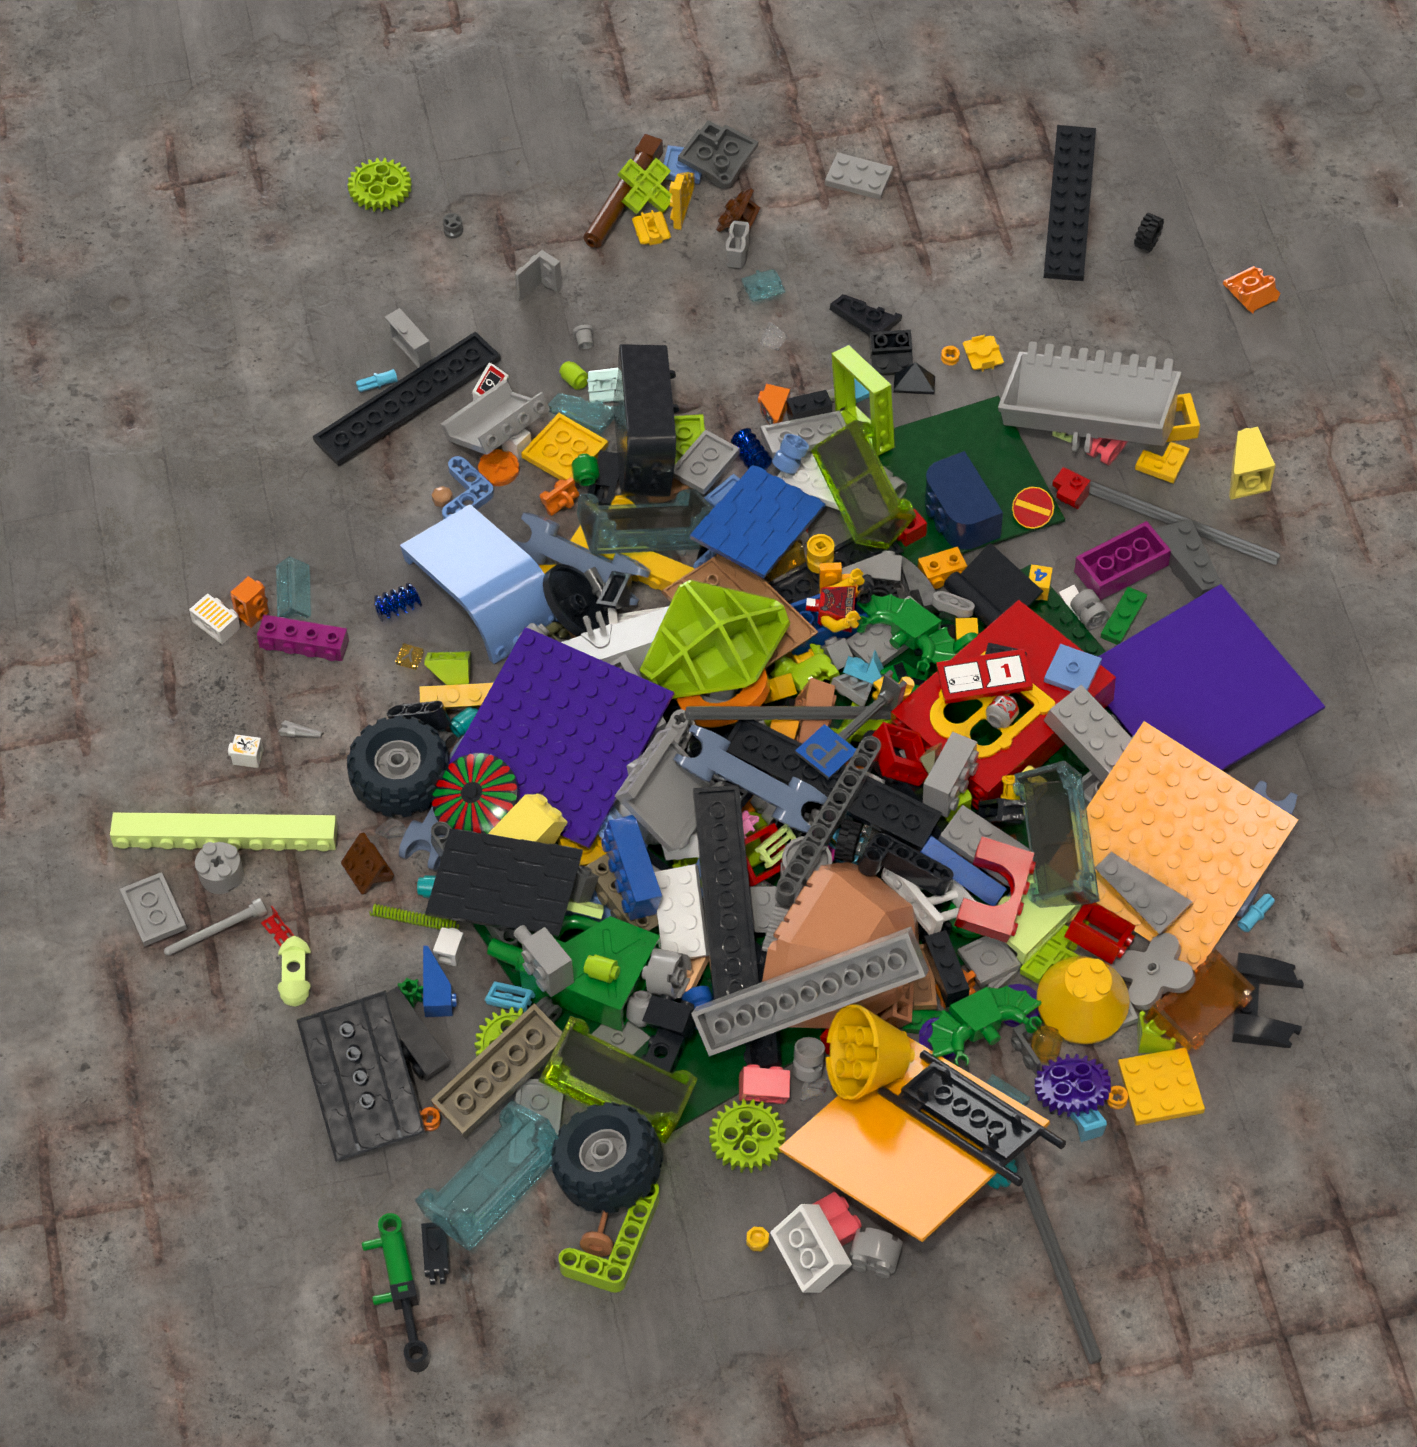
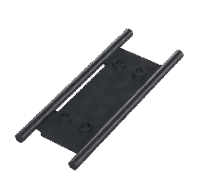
M923 1050L919 1057L930 1065L903 1086L899 1095H896L884 1086L877 1089L879 1095L1018 1187L1023 1183V1178L1005 1167L1011 1160L1039 1136L1059 1149H1063L1066 1145L1065 1140L926 1050ZM921 1109H924L937 1119L941 1120L942 1122H944L945 1124H947L948 1126H950L951 1128H953L954 1130H956L957 1132H959L960 1134H962L963 1136H965L966 1138H968L969 1140L983 1148V1150L981 1151L971 1143L967 1142L966 1140H964L963 1138H961L960 1136H958L957 1134H955L954 1132H952L951 1130H949L948 1128H946L945 1126H943L942 1124H940L939 1122H937L936 1120L922 1112Z

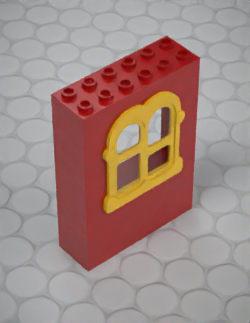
M1020 600L1015 602L950 659L985 655L988 642L1024 649L1027 653L1026 659L1033 684V690L1017 693L1031 704L1033 708L1014 725L1006 728H997L1002 732V735L992 744L986 746L977 744L979 755L976 763H978V768L974 776L970 775L968 778L969 784L967 787L972 795L971 803L977 810L979 801L1001 797L1004 786L1002 782L1003 776H1019L1027 766H1032L1037 770L1065 745L1044 719L1049 710L1071 692L1045 683L1044 677L1060 644L1080 651L1083 650ZM1100 665L1088 690L1103 708H1106L1114 700L1116 677ZM937 671L891 711V724L919 732L925 752L939 743H942L943 750L952 732L971 739V729L980 720H987L986 709L996 696L979 698L978 700L982 702L983 706L963 723H951L947 721L943 714L947 704L944 702Z

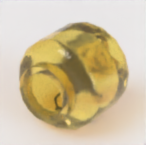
M1041 1026L1040 1029L1033 1033L1030 1046L1041 1062H1048V1060L1059 1056L1063 1037L1059 1034L1058 1029L1051 1026Z

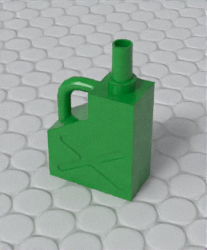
M580 915L565 916L559 938L554 937V939L572 960L574 983L550 997L546 991L542 992L536 983L537 979L533 974L529 975L523 967L524 958L521 954L522 948L496 938L491 940L487 949V955L515 966L516 972H520L522 988L532 990L536 998L542 999L545 996H549L553 1004H558L563 1009L623 1032L628 1022L626 1017L627 1000L634 992L645 990L646 980L642 978L643 968L646 965L648 966L653 949H661L660 935L612 916L607 917L601 922ZM577 928L584 930V932L566 943L559 941L561 935L569 929ZM589 955H599L616 960L620 967L618 978L608 983L589 977L588 974L584 973L587 957Z

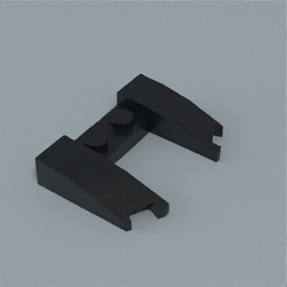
M1238 953L1232 1042L1291 1048L1292 1043L1289 1039L1293 1033L1299 1035L1302 1026L1258 1016L1259 984L1303 989V981L1298 980L1294 973L1295 965L1260 955Z

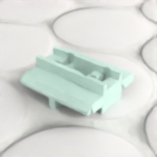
M618 368L588 372L587 382L590 403H609L613 401Z

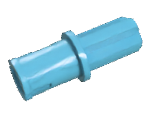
M392 369L380 374L374 373V376L358 380L356 386L359 392H364L377 387L381 389V386L397 382L398 379L395 370Z
M1264 894L1255 905H1251L1248 908L1249 911L1238 921L1239 928L1244 932H1249L1259 920L1264 919V914L1274 904L1275 899L1270 894Z

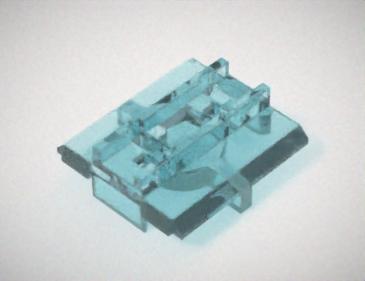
M774 269L761 273L757 270L756 274L744 277L741 280L752 302L785 293L782 281Z

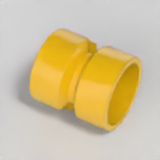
M825 534L814 535L807 542V566L812 572L819 574L820 563H834L835 544L833 539Z

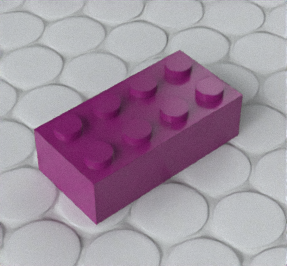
M1146 521L1077 556L1074 572L1088 589H1092L1098 598L1102 600L1168 566L1171 550Z

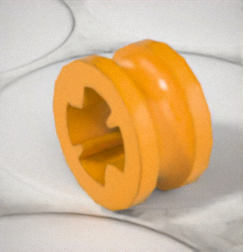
M954 346L944 347L941 352V361L949 366L957 364L960 356L958 348Z
M1112 1086L1109 1099H1106L1107 1104L1116 1110L1124 1108L1128 1100L1127 1090L1122 1086ZM1114 1094L1115 1096L1117 1094L1121 1095V1101L1119 1099L1118 1101L1113 1100Z

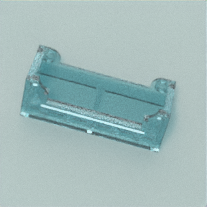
M512 1100L503 1108L499 1115L501 1128L439 1192L433 1188H428L415 1199L424 1216L469 1251L551 1166V1162H553L551 1155L554 1140L559 1137L549 1119Z

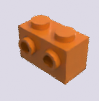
M248 576L230 594L234 611L238 614L239 620L252 628L259 620H262L263 615H267L269 610L264 585L260 581H255Z

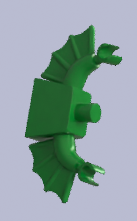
M890 594L884 597L872 595L870 602L867 604L857 601V605L869 616V618L860 616L861 619L857 620L860 625L857 630L858 633H864L869 624L883 623L891 626L893 637L889 642L892 647L899 649L905 644L912 650L921 649L922 657L921 661L917 663L916 675L919 671H924V677H927L930 662L937 665V662L950 660L956 655L953 651L955 640L948 634L947 627L941 628L942 620L913 599H901Z
M1007 985L998 989L985 987L951 1004L948 1013L942 1010L940 1018L931 1023L933 1033L928 1038V1042H930L933 1048L932 1055L938 1058L954 1053L956 1058L953 1064L959 1067L958 1059H962L965 1062L966 1068L969 1058L963 1053L965 1052L964 1043L968 1039L975 1042L984 1037L989 1045H994L1001 1039L997 1032L1001 1022L1013 1020L1020 1024L1024 1023L1028 1033H1035L1037 1028L1032 1023L1039 1027L1042 1024V1020L1036 1016L1030 1019L1026 1016L1040 1006L1042 1002L1030 997L1026 990L1016 991Z

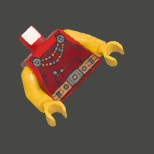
M859 568L851 571L850 577L837 584L821 588L820 599L807 598L806 611L819 612L818 624L834 633L841 630L852 632V628H857L859 625L857 620L861 619L859 614L854 611L856 586L854 584H864V578L862 577L864 573Z

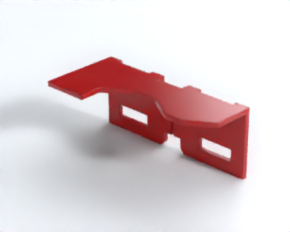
M271 906L273 915L261 922V924L269 934H275L274 940L281 947L282 943L279 939L281 938L285 942L289 938L286 935L287 933L291 937L294 934L282 922L274 907ZM266 923H268L272 928L269 929Z

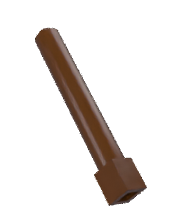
M644 134L635 148V156L632 160L643 170H646L655 158L659 160L662 156L663 140ZM621 178L583 236L585 243L589 247L598 248L602 245L626 207L621 201L632 187Z

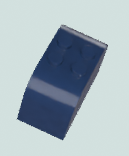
M963 451L933 463L928 468L926 474L925 509L927 515L935 521L937 531L942 533L946 541L953 547L958 546L959 549L967 550L1001 538L1003 512L966 452Z

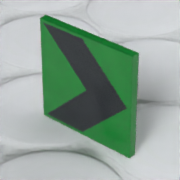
M903 661L880 671L881 674L885 675L891 670L893 672L892 679L897 683L900 682L902 677H910L914 681L911 694L929 679L920 672L916 675V669Z

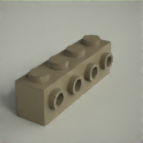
M608 853L586 866L592 870V873L599 876L594 890L601 904L606 905L611 910L610 914L612 917L652 933L659 931L656 915L630 920L628 913H624L621 903L623 900L622 895L617 892L615 887V874L610 872L608 866Z

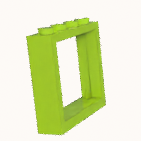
M849 345L831 353L835 411H840L847 427L877 456L894 448L891 384ZM854 378L869 391L871 420L856 407Z

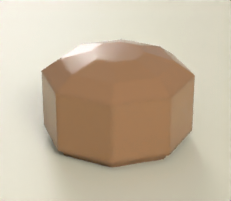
M440 486L435 488L432 493V501L435 506L443 508L453 500V494L448 487Z

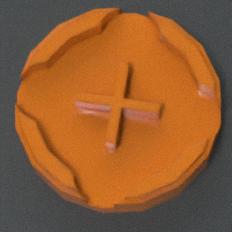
M495 449L487 455H482L478 464V472L493 486H504L513 482L518 476L519 462L512 452Z

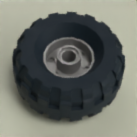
M403 715L394 716L395 718L387 720L384 717L378 719L375 725L371 726L369 724L360 732L361 736H357L350 746V754L347 755L348 777L354 795L359 801L365 803L366 808L375 813L380 811L384 816L393 818L395 815H402L403 818L409 817L416 811L421 813L427 810L432 802V794L436 790L435 785L438 780L442 779L445 773L443 770L450 762L447 746L444 740L439 737L438 731L429 724L424 725V722L414 717L405 719Z
M605 1102L602 1106L594 1104L588 1106L587 1110L581 1113H575L570 1117L571 1121L567 1125L563 1124L557 1135L558 1139L554 1140L551 1152L553 1161L551 1162L552 1172L564 1194L576 1206L580 1205L586 1211L601 1213L602 1210L609 1214L619 1212L620 1208L626 1207L628 1209L636 1205L635 1202L641 1197L645 1198L651 1192V1185L657 1183L663 1162L661 1142L649 1120L643 1114H639L635 1108L624 1104H615V1102Z

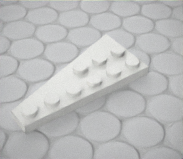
M807 452L801 458V464L796 473L789 474L781 471L777 476L786 483L800 488L808 495L819 498L826 504L825 506L885 526L889 525L897 511L895 505L879 495H873L863 484L858 485L851 476L833 464L820 460V456L816 453L811 454Z

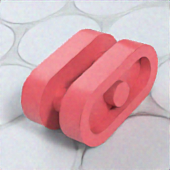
M1099 437L1098 439L1093 438L1091 453L1086 454L1093 458L1101 454L1100 461L1110 465L1124 449L1128 441Z

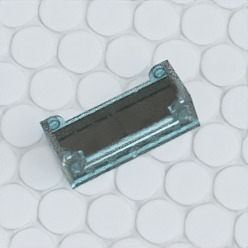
M696 489L680 491L676 495L675 502L605 506H598V499L593 494H579L577 516L589 550L593 555L699 549L700 544L691 540L690 534L704 517L711 512L713 507Z
M1066 761L1014 774V792L1023 801H1026L1024 812L1030 852L1034 853L1032 861L1036 862L1033 871L1034 883L1030 884L1027 892L1029 900L1039 908L1099 902L1082 774Z

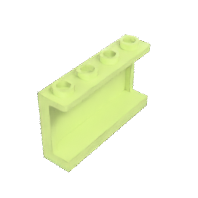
M1045 863L1039 868L1035 867L1032 875L1028 874L1027 882H1030L1027 895H1022L1021 902L1024 903L1020 916L1016 915L1017 931L1015 936H1010L1006 943L1018 953L1017 959L1022 965L1082 908L1085 896ZM1004 896L999 901L998 905L1007 902L1010 899V896Z

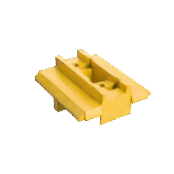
M651 210L650 213L643 214L641 212V216L632 218L640 244L649 243V245L662 243V240L671 238L663 212L654 213Z
M980 335L962 343L973 370L981 369L983 372L984 369H994V366L1004 363L999 351V344L997 345L994 336L985 337V335Z

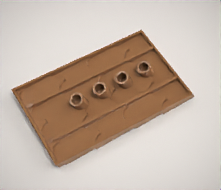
M719 554L675 581L661 592L671 602L679 585L688 580H694L773 598L784 605L791 624L765 668L774 664L777 660L792 652L818 633L763 578Z

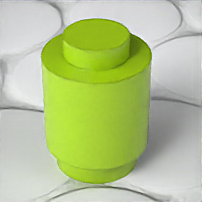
M567 361L562 364L559 370L561 378L575 390L582 389L588 384V373L575 362Z
M589 955L585 961L584 973L588 974L591 978L611 983L613 979L616 980L618 978L620 967L616 960L599 955Z

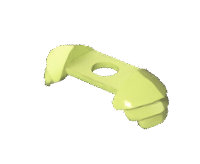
M296 936L288 938L281 945L278 955H282V982L278 984V991L283 1002L290 1006L304 1004L309 996V989L311 987L310 983L305 981V954L311 953L307 943ZM291 962H297L300 964V969L296 972H290L287 970V966Z

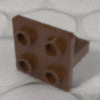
M752 188L745 192H740L735 199H730L726 203V211L718 219L719 225L716 229L718 232L727 227L730 228L733 221L748 222L750 230L760 210V207L750 200L754 192Z
M359 833L342 859L341 864L359 892L363 895L368 892L373 883L389 882L394 877V874L366 834Z

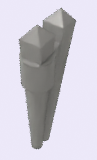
M286 720L281 723L282 728L278 731L281 736L321 738L322 735L320 731Z

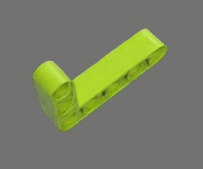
M658 1184L651 1185L650 1190L654 1195L646 1196L645 1198L641 1197L635 1202L636 1205L629 1208L608 1260L574 1248H566L560 1252L558 1258L562 1275L614 1293L622 1291L628 1282L660 1200ZM640 1212L646 1214L644 1217L635 1216ZM630 1233L637 1234L635 1238L627 1237ZM621 1254L629 1255L627 1259L618 1258ZM569 1260L575 1261V1263L570 1266L564 1264L566 1261ZM589 1268L598 1269L595 1273L587 1272ZM613 1275H618L621 1277L618 1280L609 1279Z

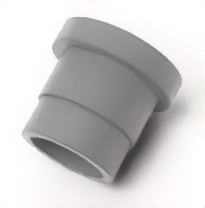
M580 325L573 329V336L576 338L580 349H589L593 346V328L591 325Z

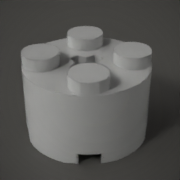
M208 842L203 845L196 856L195 868L201 884L207 891L214 894H225L229 892L228 890L234 887L237 888L241 884L244 870L235 846L224 842Z
M654 948L648 966H644L642 971V978L646 980L647 992L657 996L664 994L674 999L681 998L690 981V978L686 977L687 970L691 971L690 957L683 953Z
M858 1228L848 1257L850 1262L853 1263L852 1269L858 1272H866L867 1269L876 1272L875 1275L878 1277L889 1278L890 1274L896 1270L903 1242L899 1238L897 1242L892 1240V1234L879 1229L866 1228L865 1232H861V1228Z

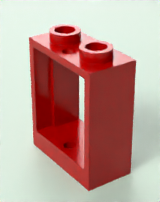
M883 722L872 735L881 742L878 762L882 776L920 786L929 775L920 760V757L925 753L920 733ZM893 747L903 749L906 758L896 756Z
M775 823L762 826L754 832L747 834V838L744 839L745 845L757 838L760 839L762 844L778 830ZM781 836L776 841H774L770 846H768L765 850L767 851L780 839H782ZM783 844L776 851H774L770 855V858L774 857L778 852L785 848V844ZM746 856L749 887L778 873L782 858L771 868L756 876Z
M1088 898L1072 920L1064 937L1112 965L1117 957L1119 959L1122 958L1127 947L1129 948L1135 936L1132 933L1136 926ZM1085 922H1090L1091 924L1097 926L1103 931L1119 939V941L1115 942L1109 937L1103 935L1097 930L1086 925Z

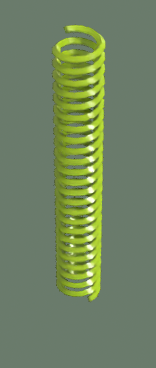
M376 903L373 906L372 914L369 911L370 916L384 917V919L398 920V922L401 921L402 923L408 922L409 924L422 925L423 927L429 926V928L432 927L433 929L441 930L442 927L444 928L445 922V928L447 929L452 927V923L453 928L456 926V920H450L449 923V919L443 918L442 922V918L436 917L435 920V917L429 916L428 919V916L421 914V912L418 915V912L415 913L413 911L411 914V911L405 910L404 913V909L401 911L400 908L397 912V908L394 909L393 907L390 911V906L387 908V906L381 905L380 907Z

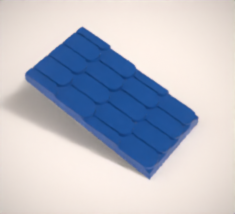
M752 465L740 480L733 485L724 498L704 517L690 534V539L764 579L822 512L826 504L819 498L803 492L800 488L786 483L780 477L767 473L763 468Z

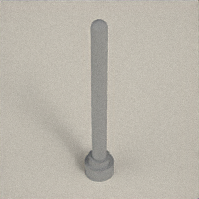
M259 897L251 901L252 904L248 905L249 908L166 947L164 954L170 956L251 916H258L260 918L267 914L266 908Z

